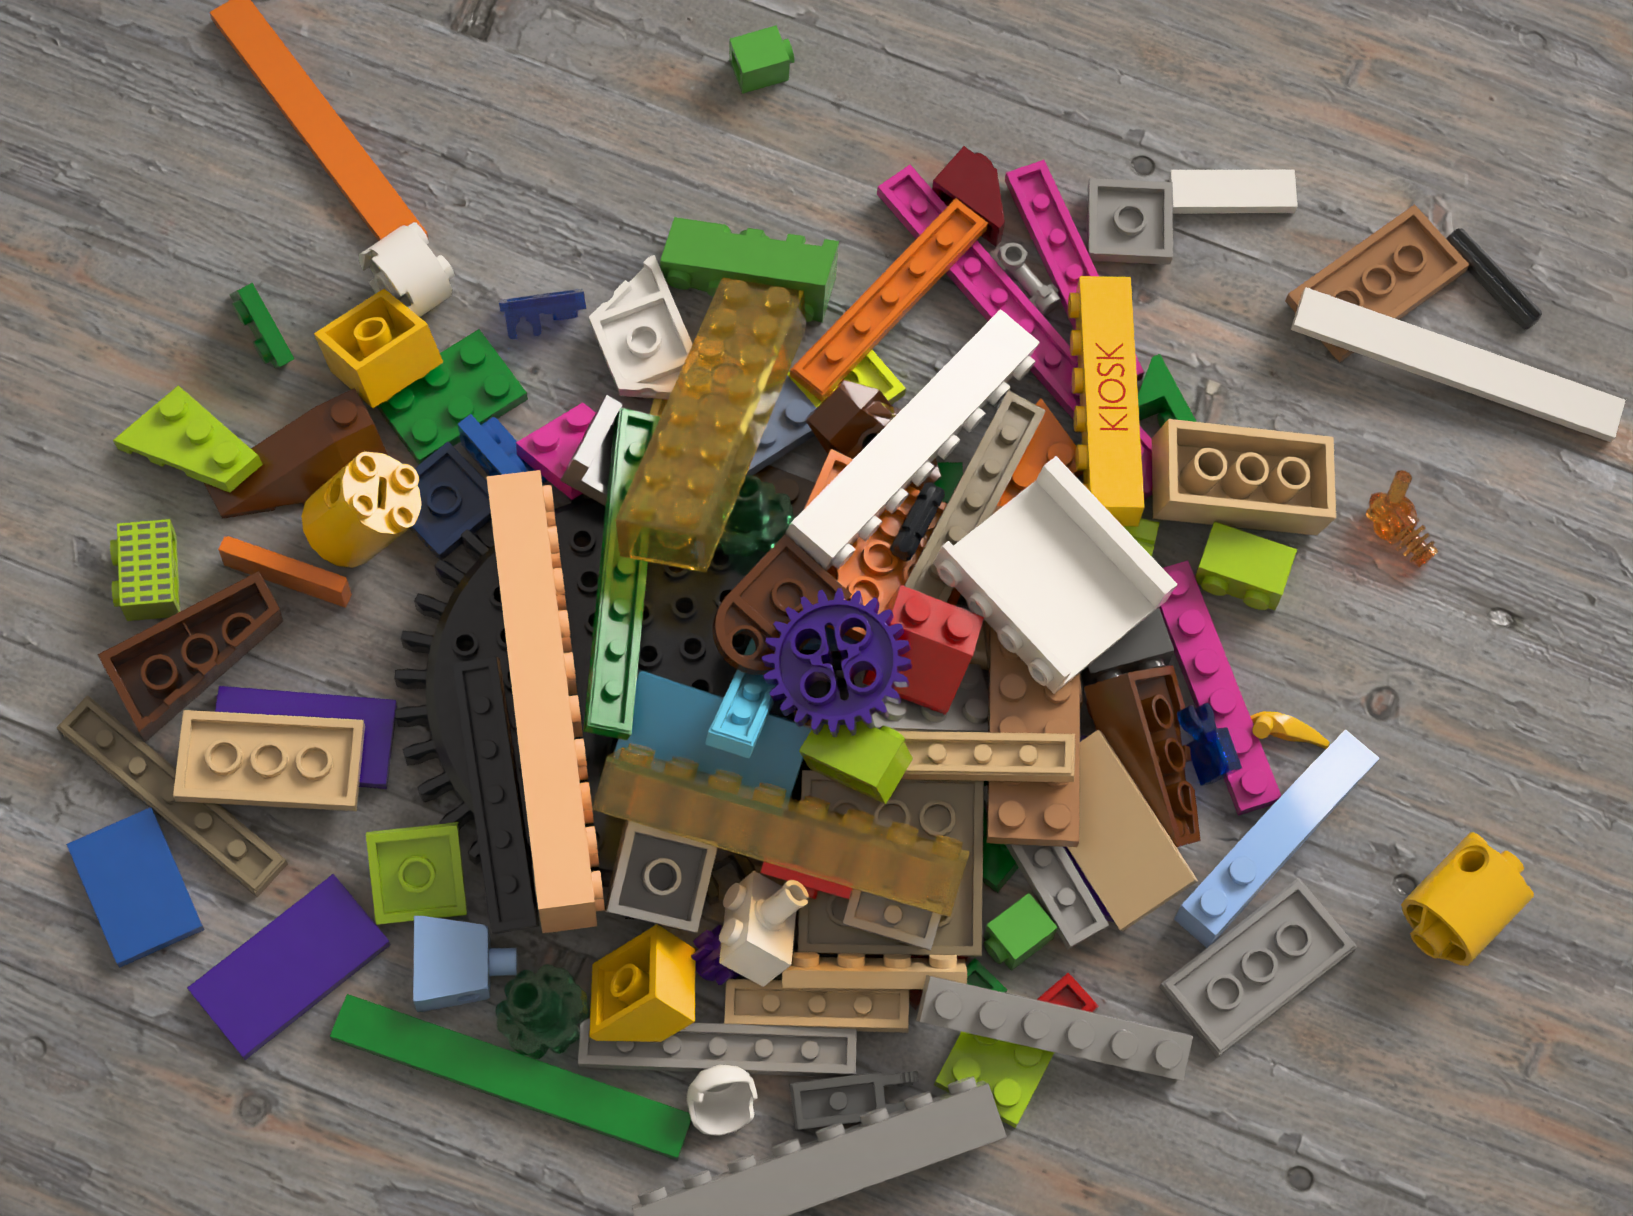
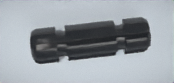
M930 482L924 484L890 547V551L894 556L899 557L903 561L911 560L945 497V492L942 488Z

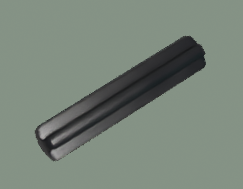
M1458 228L1446 238L1468 262L1467 270L1523 329H1529L1539 321L1542 311L1464 229Z

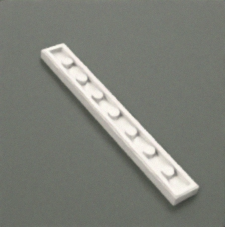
M1306 287L1301 294L1291 330L1593 437L1611 442L1616 437L1626 401L1622 398Z

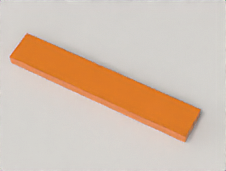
M955 198L790 369V376L820 401H823L987 230L988 222Z

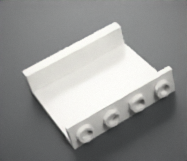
M1057 456L1043 466L1036 481L954 546L949 541L942 545L933 563L943 582L950 587H955L967 600L971 612L984 617V620L997 632L1001 644L1008 651L1016 653L1026 663L1034 680L1043 686H1047L1053 694L1165 603L1177 586V583Z

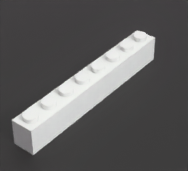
M1000 309L791 522L785 534L826 571L832 565L840 569L856 550L851 545L859 537L867 541L882 523V520L878 517L885 510H888L891 514L894 513L909 495L905 489L912 482L919 486L933 471L935 466L931 462L938 455L944 460L958 445L960 439L957 435L963 429L970 433L979 424L986 414L982 409L988 403L995 407L1004 398L1007 391L1011 388L1007 383L1013 377L1020 381L1036 362L1031 358V355L1040 342Z

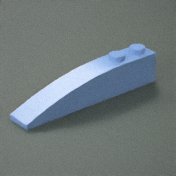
M1345 730L1288 788L1183 902L1174 920L1206 948L1212 945L1377 763L1379 757Z

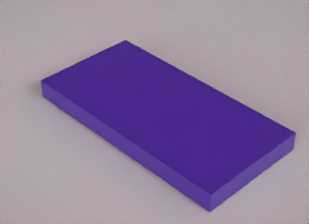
M228 686L218 687L215 712L364 720L365 733L359 787L387 789L396 721V700Z
M332 874L188 986L187 989L241 1057L246 1060L391 944L337 877Z

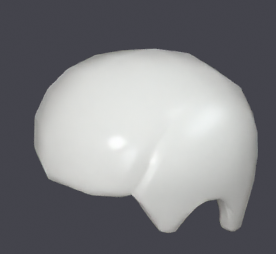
M716 1065L705 1069L696 1076L688 1088L687 1105L693 1126L702 1134L721 1136L733 1133L750 1123L754 1118L753 1101L758 1098L756 1087L749 1073L738 1066Z

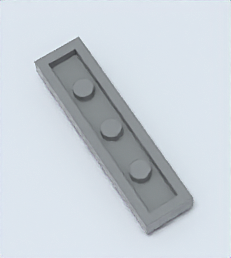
M987 785L983 789V807L986 812ZM1005 844L1043 910L1058 927L1056 932L1067 950L1109 926L1063 847Z

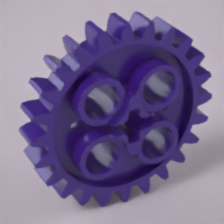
M838 588L834 600L828 601L823 590H819L818 603L814 605L806 597H801L803 611L798 613L794 609L787 607L785 610L790 622L788 624L778 621L773 623L780 638H766L765 641L767 646L775 651V654L762 656L765 666L775 668L763 675L766 683L771 685L779 684L770 692L773 701L785 699L780 707L784 716L797 710L794 721L798 727L803 726L811 719V728L816 735L822 730L824 724L829 725L833 737H837L840 725H847L851 735H856V722L861 720L870 729L874 728L871 715L877 712L879 715L888 718L889 713L885 706L886 701L897 704L901 703L900 695L894 690L895 687L909 686L908 678L899 673V671L912 669L911 660L900 656L911 650L908 641L897 640L904 634L902 624L889 626L894 618L893 612L887 609L877 614L880 605L875 597L864 606L860 591H856L851 600L847 601L842 588ZM828 625L834 626L837 647L843 659L841 665L849 693L847 700H842L840 697L837 676L832 667L833 657L825 629ZM860 627L866 631L865 638L857 644H849L843 641L845 633L851 628ZM817 638L822 641V644L816 653L805 655L799 652V647L804 640ZM863 670L873 671L876 674V678L870 686L860 688L853 684V679L858 672ZM817 681H827L831 684L829 693L822 698H813L808 695L810 687Z

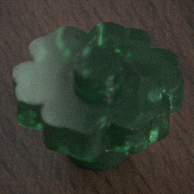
M741 475L731 480L721 491L711 496V507L704 512V523L709 541L722 543L725 553L737 554L742 557L751 556L757 549L762 552H769L785 535L791 522L794 520L789 496L783 493L776 494L775 486L772 483L761 482L759 478L752 475Z
M550 964L541 966L536 974L524 969L516 975L515 979L510 980L505 985L504 992L507 999L501 1001L495 1009L496 1017L498 1018L497 1029L509 1039L510 1046L516 1052L522 1055H529L534 1059H540L547 1053L548 1049L556 1054H561L569 1047V1044L571 1045L579 1039L580 1029L577 1024L583 1022L589 1016L587 993L579 985L575 984L574 977L567 970L555 968Z

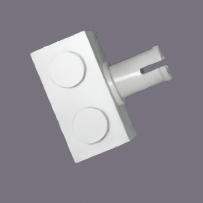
M753 871L740 883H734L726 892L723 900L725 915L724 924L719 935V941L721 942L719 963L762 987L791 966L796 911L804 907L808 903L806 899L809 898L805 887L795 880H789L781 886L756 871Z

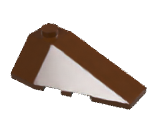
M1173 665L1129 672L1084 687L1087 697V710L1094 721L1096 731L1100 730L1104 734L1175 846L1180 847L1201 841L1195 789L1186 781L1185 765L1191 761V752L1189 746H1182L1180 724L1187 722L1186 708Z

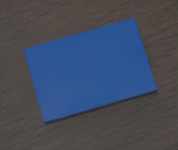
M151 807L66 844L119 968L205 930Z

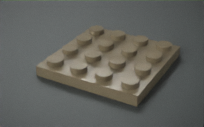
M802 770L801 866L854 882L856 879L941 904L944 905L932 949L929 951L843 925L849 899L818 891L816 899L807 898L808 903L804 907L799 908L798 952L981 957L984 781L901 779L887 804H884L816 771Z

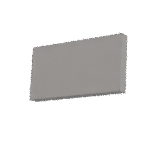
M1297 878L1162 982L1159 988L1218 1058L1353 953L1357 946L1302 880Z

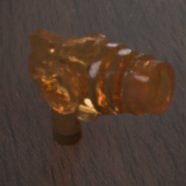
M1399 470L1395 473L1387 494L1384 492L1371 494L1366 516L1374 522V531L1381 539L1388 541L1391 545L1402 541L1395 550L1400 552L1407 547L1408 549L1402 555L1407 557L1412 553L1414 556L1409 560L1410 563L1414 562L1421 568L1439 553V550L1434 546V540L1428 544L1425 542L1430 537L1429 533L1422 537L1420 536L1426 529L1425 525H1422L1415 531L1414 528L1420 519L1417 517L1414 504L1405 497L1412 481V476L1406 471Z

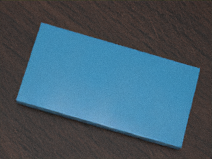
M644 671L639 672L636 682L632 735L628 740L618 739L613 754L614 759L779 814H786L803 762L799 749L810 733L811 726L804 724L798 727L793 720L769 713L752 754L748 759L705 745L708 731L724 699L723 697Z

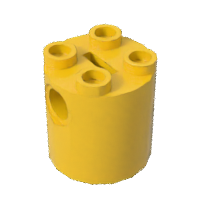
M362 452L305 502L301 515L302 526L310 546L324 560L336 566L354 568L367 563L416 523L421 509V497L418 487L419 475L416 470L408 464H401L386 454Z
M1470 832L1402 902L1403 914L1414 929L1410 933L1413 942L1432 958L1445 959L1458 965L1468 966L1534 897L1533 891L1520 875L1524 870L1522 862L1509 851H1503L1500 854L1491 848L1481 836Z

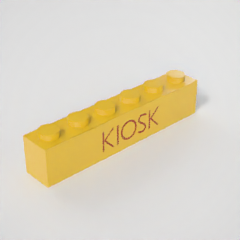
M1080 276L1076 293H1069L1068 316L1069 318H1076V330H1071L1070 354L1071 356H1078V368H1073L1072 393L1080 395V406H1075L1074 431L1081 432L1082 444H1077L1076 470L1083 471L1084 483L1082 484L1122 526L1138 527L1144 510L1131 277Z

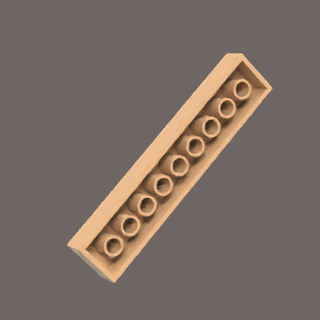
M540 470L487 476L542 933L596 927V912L605 911L601 873L600 871L591 872L592 867H599L595 826L585 827V824L594 823L589 782L580 783L581 780H588L584 739H574L576 737H583L579 699L578 695H575L577 694L576 676L551 485L542 486Z

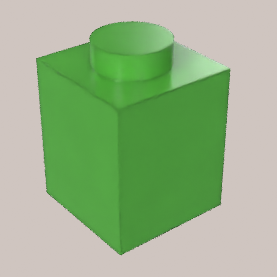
M777 25L729 39V60L742 94L789 80L790 64L795 61L790 41L788 39L782 40Z
M1028 893L986 925L983 935L986 941L983 944L995 962L998 964L1004 962L1012 971L1053 940L1058 927L1033 896Z

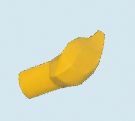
M1269 711L1259 712L1250 716L1254 724L1252 731L1257 738L1264 739L1270 734L1283 740L1307 742L1327 749L1330 744L1315 729L1292 716Z

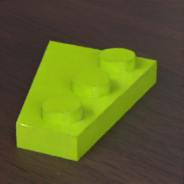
M179 385L113 440L120 451L132 454V452L147 457L150 462L162 467L165 464L184 471L188 477L227 492L234 490L263 465L259 456Z

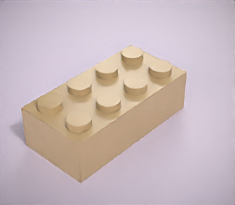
M1168 419L1152 437L1153 519L1213 525L1215 521L1230 527L1318 535L1336 519L1334 438L1330 436Z

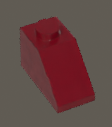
M963 146L933 180L932 190L947 207L957 198L988 222L987 230L981 237L997 247L1002 240L1005 224L997 169L994 168L992 162L986 156L978 152L973 153Z

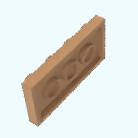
M1414 204L1288 293L1285 302L1296 313L1301 294L1307 287L1400 320L1464 274L1469 264ZM1321 341L1339 363L1354 353Z

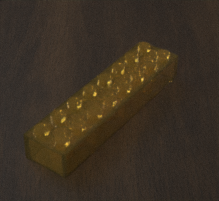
M722 277L616 517L621 557L707 572L805 333L804 291Z
M629 743L628 748H620L606 758L592 810L951 917L970 855L969 851L962 849L963 842L942 835H936L935 841L917 836L919 829L899 822H892L891 827L873 823L875 816L869 813L848 809L847 814H842L829 810L830 802L812 796H804L803 801L785 797L787 790L782 787L763 782L760 783L759 787L748 786L741 783L743 777L738 774L717 769L715 774H708L698 771L699 763L676 756L672 757V761L658 759L654 757L655 750L638 744Z

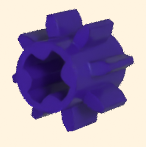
M718 925L712 931L706 929L695 938L693 943L699 950L691 955L692 959L696 961V972L705 980H716L718 985H722L728 979H736L740 976L737 972L719 963L721 925Z

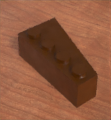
M258 571L98 654V657L144 742H146L283 622L280 608Z

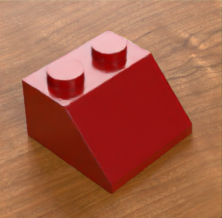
M900 585L886 605L885 610L890 609L894 615L889 626L900 623L903 626L904 634L897 640L908 641L911 650L900 656L911 660L912 669L899 671L900 674L908 678L909 686L895 687L894 690L900 695V698L946 715L973 657L984 617ZM866 670L862 683L870 686L875 681L876 674L873 671Z

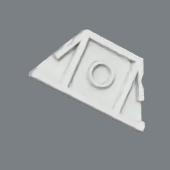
M655 255L650 256L643 262L644 268L630 282L625 280L614 291L613 297L608 302L602 303L589 316L590 325L620 396L707 402L714 397L712 388Z

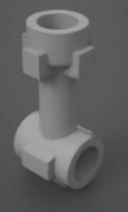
M1018 243L1005 244L998 251L997 257L999 261L997 264L1012 280L1016 279L1031 296L1029 300L1043 316L1048 315L1061 302V298L1058 296L1059 290L1053 283L1048 286L1043 285L1027 267L1025 261L1028 252L1022 245Z

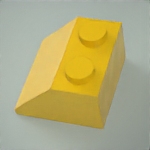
M656 924L592 964L589 1037L595 1041L662 1042L694 1023L696 961L692 959L691 955L696 952V949Z

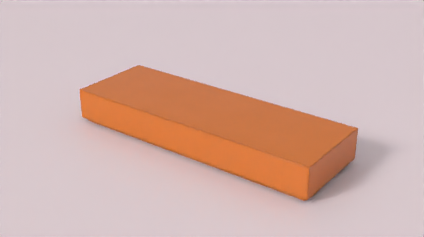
M224 536L218 549L224 566L250 575L259 571L264 580L341 607H347L352 595L348 580L342 575L233 537Z

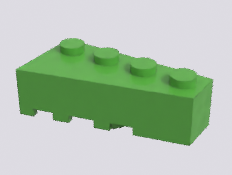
M674 217L660 259V269L665 281L677 289L686 290L693 288L705 291L713 298L719 300L735 299L746 302L754 309L760 311H770L772 309L787 313L798 321L810 322L814 320L823 323L836 280L839 241L824 239L822 246L805 244V236L788 234L786 241L770 239L765 235L764 230L747 228V230L741 231L740 234L731 233L730 228L725 224Z

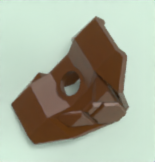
M843 379L837 388L807 416L805 421L827 454L832 449L854 459L863 450L864 438L871 433L879 434L901 409L893 407L880 389ZM936 458L931 462L935 467L929 476L919 486H916L913 482L909 486L921 491L924 484L929 482L934 484L941 478Z

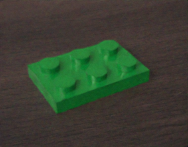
M480 329L441 352L440 355L443 363L431 370L426 376L417 379L396 393L388 401L376 406L418 465L446 442H449L453 447L460 443L457 424L468 415L472 414L482 425L492 417L500 418L528 400L525 389Z

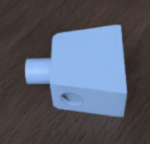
M414 916L413 1002L417 1012H426L487 1000L491 994V976L517 975V948H491L488 926L427 916Z

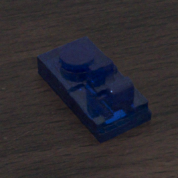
M582 288L498 300L500 312L505 313L510 339H517L516 326L522 316L531 323L533 335L539 336L542 332L539 314H552L553 320H565L578 317L577 310L586 309L585 295Z

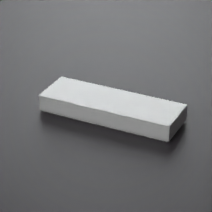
M1295 170L1170 171L1169 182H1173V214L1295 213L1298 207Z

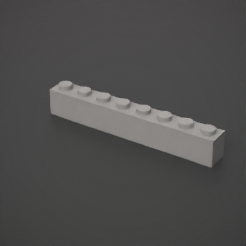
M974 1076L948 1084L949 1093L932 1098L930 1092L910 1097L904 1100L906 1108L888 1114L886 1107L865 1113L860 1116L862 1124L844 1130L842 1123L816 1131L817 1140L803 1145L799 1144L798 1139L780 1143L771 1148L772 1156L758 1161L755 1160L753 1154L735 1159L727 1163L729 1171L711 1177L709 1170L693 1174L683 1179L685 1187L667 1193L665 1186L648 1190L638 1195L640 1203L631 1206L634 1216H788L1001 1140L1007 1136L989 1084L984 1081L976 1083Z

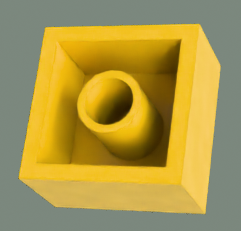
M385 288L314 333L330 371L350 389L355 388L359 397L372 408L388 401L396 393L417 379L423 378L431 370L443 363L428 324Z

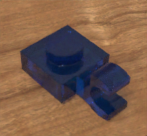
M1204 703L1195 709L1193 705H1190L1177 712L1181 727L1194 738L1186 746L1190 747L1191 761L1200 786L1213 784L1242 769L1228 728L1216 727L1214 712L1209 703Z

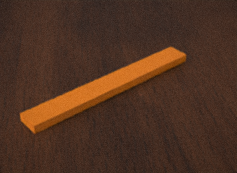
M229 0L210 12L211 20L376 239L380 241L400 226H409L413 222L423 229L428 238L427 231L251 0Z

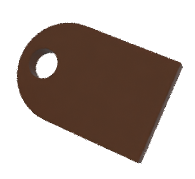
M785 534L720 604L714 616L712 626L714 643L723 659L735 669L747 674L764 675L775 669L765 666L762 661V656L775 654V651L767 646L766 638H780L773 623L775 621L785 624L790 622L785 610L787 607L794 609L798 613L803 611L801 597L803 596L812 605L817 604L819 590H823L828 601L834 600L838 588H842L846 600L852 594ZM737 634L750 636L755 642V652L751 655L737 653L733 648L732 638ZM808 638L801 643L799 652L812 638Z

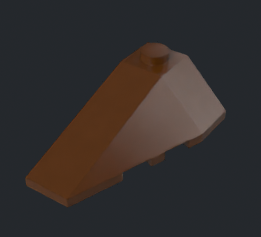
M353 388L315 406L252 447L251 449L259 456L263 465L231 492L206 483L204 485L222 519L274 511L279 506L303 503L304 506L305 502L315 491L362 452L388 454L373 420L356 389Z

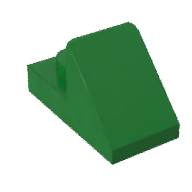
M1160 354L1153 356L1138 393L1139 421L1158 414L1157 419L1160 428L1168 419L1197 422Z

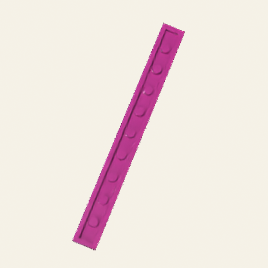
M908 165L877 187L879 198L915 239L947 208L946 204L911 165ZM976 241L946 272L947 276L987 321L1001 309L1040 342L1031 355V358L1036 362L1030 371L1074 420L1075 406H1080V395L1072 393L1073 368H1078V356H1071L1070 345L983 246ZM1140 426L1144 500L1153 495L1152 439Z

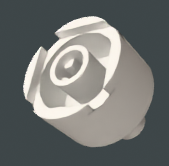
M413 222L409 226H400L360 253L359 262L363 271L370 267L374 279L369 284L375 294L385 288L417 316L422 317L452 295V287L449 280L455 274L449 262L442 255L436 257L427 246L429 241L425 232L417 223Z

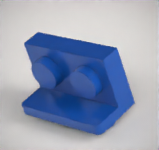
M470 414L457 424L461 445L489 476L536 471L517 455L516 439L497 418L492 417L481 425ZM541 475L543 485L547 482V479Z

